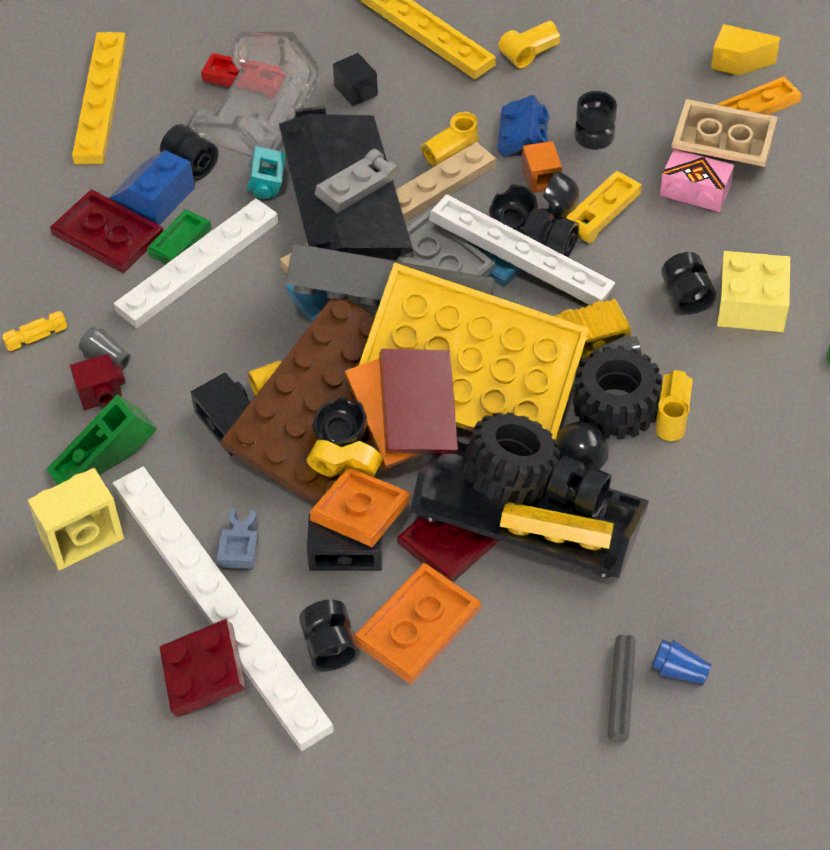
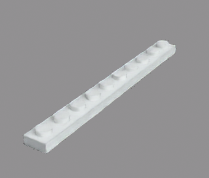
M144 466L114 481L113 487L115 492L210 625L226 618L233 624L242 670L302 752L333 733L334 727L332 722Z

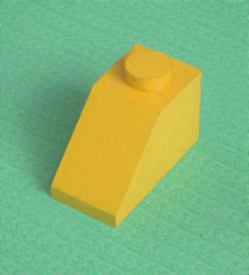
M723 24L714 45L711 69L740 76L775 64L781 37Z

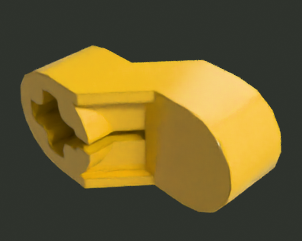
M317 440L307 457V463L313 470L329 478L343 474L348 467L374 477L383 461L382 455L376 449L361 441L340 447L326 440Z

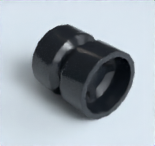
M590 91L579 97L576 110L575 139L584 148L599 150L608 147L613 142L617 102L612 95L602 91Z
M178 124L169 129L160 144V153L166 150L191 162L193 179L199 180L206 177L215 167L218 160V148L207 139L199 137L195 131L184 124Z
M535 208L528 216L522 234L569 258L578 238L579 223L564 217L555 220L553 213Z
M694 252L679 253L668 259L662 266L661 275L678 312L688 315L696 314L706 310L713 304L717 293L698 254Z
M564 455L552 473L546 496L548 499L563 505H568L572 502L574 503L575 510L595 517L608 494L612 474L595 467L586 470L583 462ZM580 480L576 491H573L576 481Z
M335 599L322 600L307 606L301 612L299 622L304 639L307 641V650L311 664L315 669L333 671L351 664L357 658L359 648L354 632L350 629V619L343 602Z

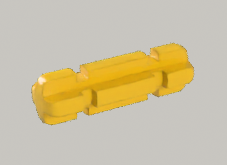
M56 311L49 314L48 319L41 317L19 326V330L16 332L15 329L3 333L2 339L6 348L9 351L21 348V344L24 342L28 345L50 336V332L53 330L57 333L66 329L67 322L63 313Z

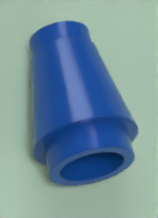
M663 639L651 668L658 670L659 675L693 683L697 682L703 685L712 664L706 662L675 640L668 642Z

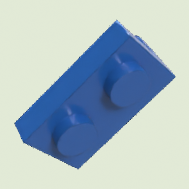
M534 94L502 106L497 149L503 157L523 150L524 145L548 142L547 122L550 120L549 112L545 105L539 103Z

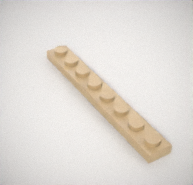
M475 142L396 189L405 222L441 201L446 194L451 195L496 167V158L479 143ZM291 253L280 259L281 269L288 273Z

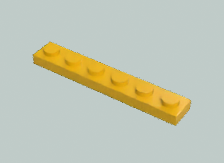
M359 0L473 79H477L496 65V56L413 0Z
M125 32L96 33L72 153L74 164L105 163L127 44Z

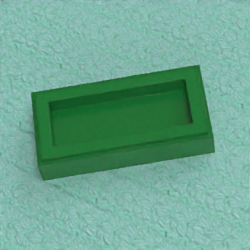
M184 209L147 248L148 256L164 264L169 263L203 238L212 229L211 221Z

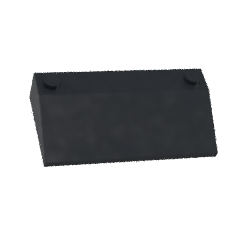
M306 114L279 123L308 246L387 260L414 252L393 180L339 213H336L315 195L318 184L362 160L372 149H377L384 155L383 159L387 161L374 115Z
M457 441L458 450L455 454H434L418 472L410 512L420 514L422 519L430 522L441 521L576 564L591 569L596 575L606 578L620 577L649 504V500L609 488L606 499L595 517L575 510L574 503L572 502L568 505H563L548 499L546 496L547 490L543 497L536 499L534 503L527 504L523 502L522 505L614 523L609 549L602 547L599 550H591L582 547L578 542L568 540L562 543L546 540L544 535L534 533L516 535L509 532L508 528L500 527L505 504L500 503L497 499L493 498L491 500L485 497L486 494L473 488L474 484L469 483L465 478L466 473L462 470V460L468 447L466 443ZM580 480L576 481L573 491H576Z

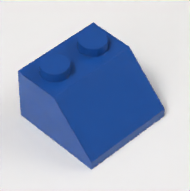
M165 150L144 161L109 199L160 225L195 189L191 162Z

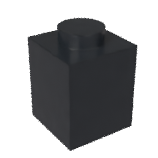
M359 53L333 63L334 86L352 106L378 95L377 72Z

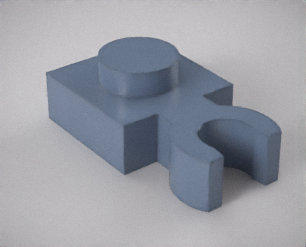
M232 508L228 515L231 529L221 530L216 557L217 566L221 568L254 570L259 541L258 531H254L257 526L255 510H250L247 520L239 521L237 520L236 509Z

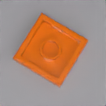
M348 467L311 509L310 521L373 547L410 502V492Z

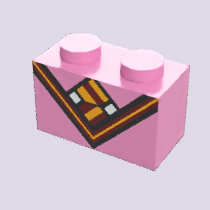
M674 149L662 173L660 196L720 212L731 187L734 165Z

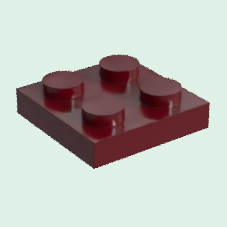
M227 618L159 646L170 711L175 716H182L246 690L233 624Z

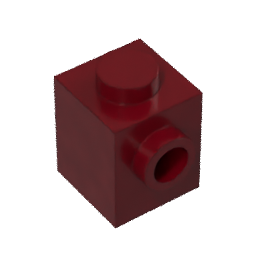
M109 353L70 365L74 384L84 411L101 405H108L116 395L122 397L120 385L126 384L120 364L113 366Z

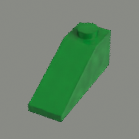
M116 395L46 470L57 485L69 480L76 474L84 473L92 468H95L99 475L133 455L154 434L157 428L139 406Z

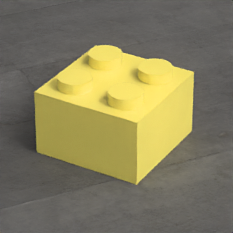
M724 251L719 276L717 326L784 332L790 298V256Z
M95 468L76 474L69 480L51 489L43 490L36 496L28 499L40 539L59 571L124 539L114 499Z

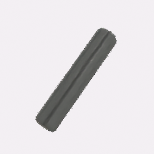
M621 634L615 640L608 737L613 741H626L630 733L636 639L631 635L625 636Z

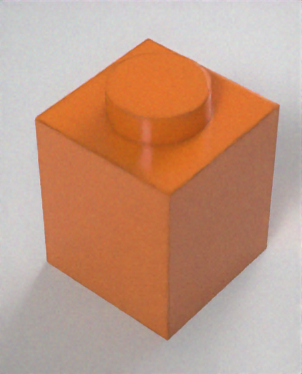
M553 141L523 146L522 170L528 188L533 193L544 192L554 173L557 171L562 173V165Z

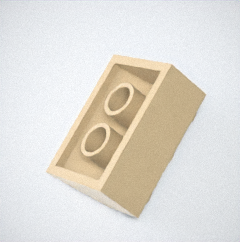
M686 99L671 148L765 167L772 149L778 117Z

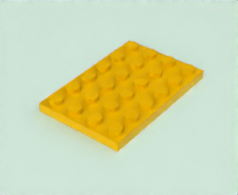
M394 262L359 365L378 359L381 349H405L410 347V349L450 350L457 427L473 432L476 423L481 421L482 417L486 415L492 416L493 413L498 412L502 414L509 412L515 413L517 416L529 417V420L534 422L537 421L542 424V428L549 430L553 434V439H556L589 328Z

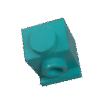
M255 146L248 165L249 172L246 190L253 191V194L260 199H268L271 196L277 197L283 179L285 152Z

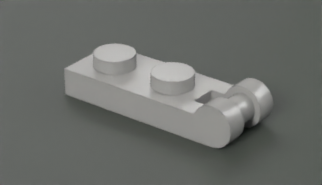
M372 149L362 160L318 184L315 195L336 213H339L394 180L400 168L393 162L384 160V155L377 149Z

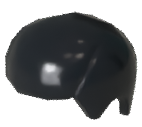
M560 171L554 173L543 193V197L549 203V207L541 209L553 213L555 220L561 217L566 218L578 205L580 195L577 184Z
M512 184L507 191L496 193L489 208V215L491 218L522 233L528 216L533 209L538 208L536 195L528 187Z
M340 397L335 401L324 403L315 412L312 426L317 440H326L344 447L363 440L367 429V416L360 402L354 403L345 397Z
M584 421L572 422L557 433L556 440L560 450L559 460L566 455L583 462L585 469L591 467L601 469L608 460L609 447L606 438L596 425Z

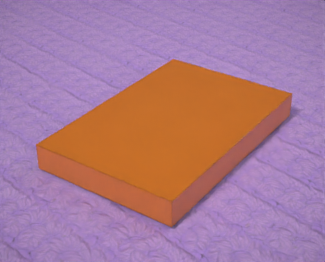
M379 358L346 370L344 373L356 403L360 402L363 405L367 416V429L376 450L383 457L382 463L384 468L387 469L423 455L385 453Z
M423 563L355 634V639L360 649L411 685L480 611L481 601L426 563Z

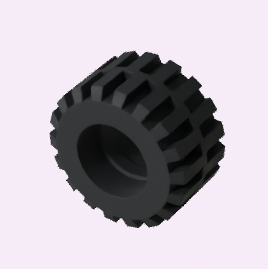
M610 346L603 347L602 352L595 350L590 353L589 358L584 357L580 362V367H577L574 384V412L576 416H579V421L596 425L605 438H610V435L617 436V439H625L627 434L631 437L639 435V429L645 432L650 428V422L654 423L661 396L662 375L658 374L659 368L656 363H650L651 358L646 354L639 355V350L634 348L630 351L625 350V346H617V349H611ZM616 389L625 391L629 394L614 395L606 391Z
M509 412L507 414L493 413L492 416L486 415L482 417V420L476 423L462 460V470L466 473L465 478L467 481L474 484L473 488L478 492H483L486 494L485 497L491 500L494 498L503 504H508V502L515 505H522L523 502L531 504L536 499L543 497L548 488L552 473L559 461V444L556 439L552 438L553 434L549 430L542 428V424L537 421L529 420V417L517 416L515 413Z

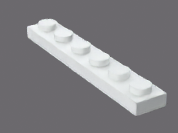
M447 194L431 210L429 221L580 299L586 304L592 305L597 301L605 302L614 288V281Z
M254 199L114 302L115 312L135 328H139L279 223L278 213L258 199Z

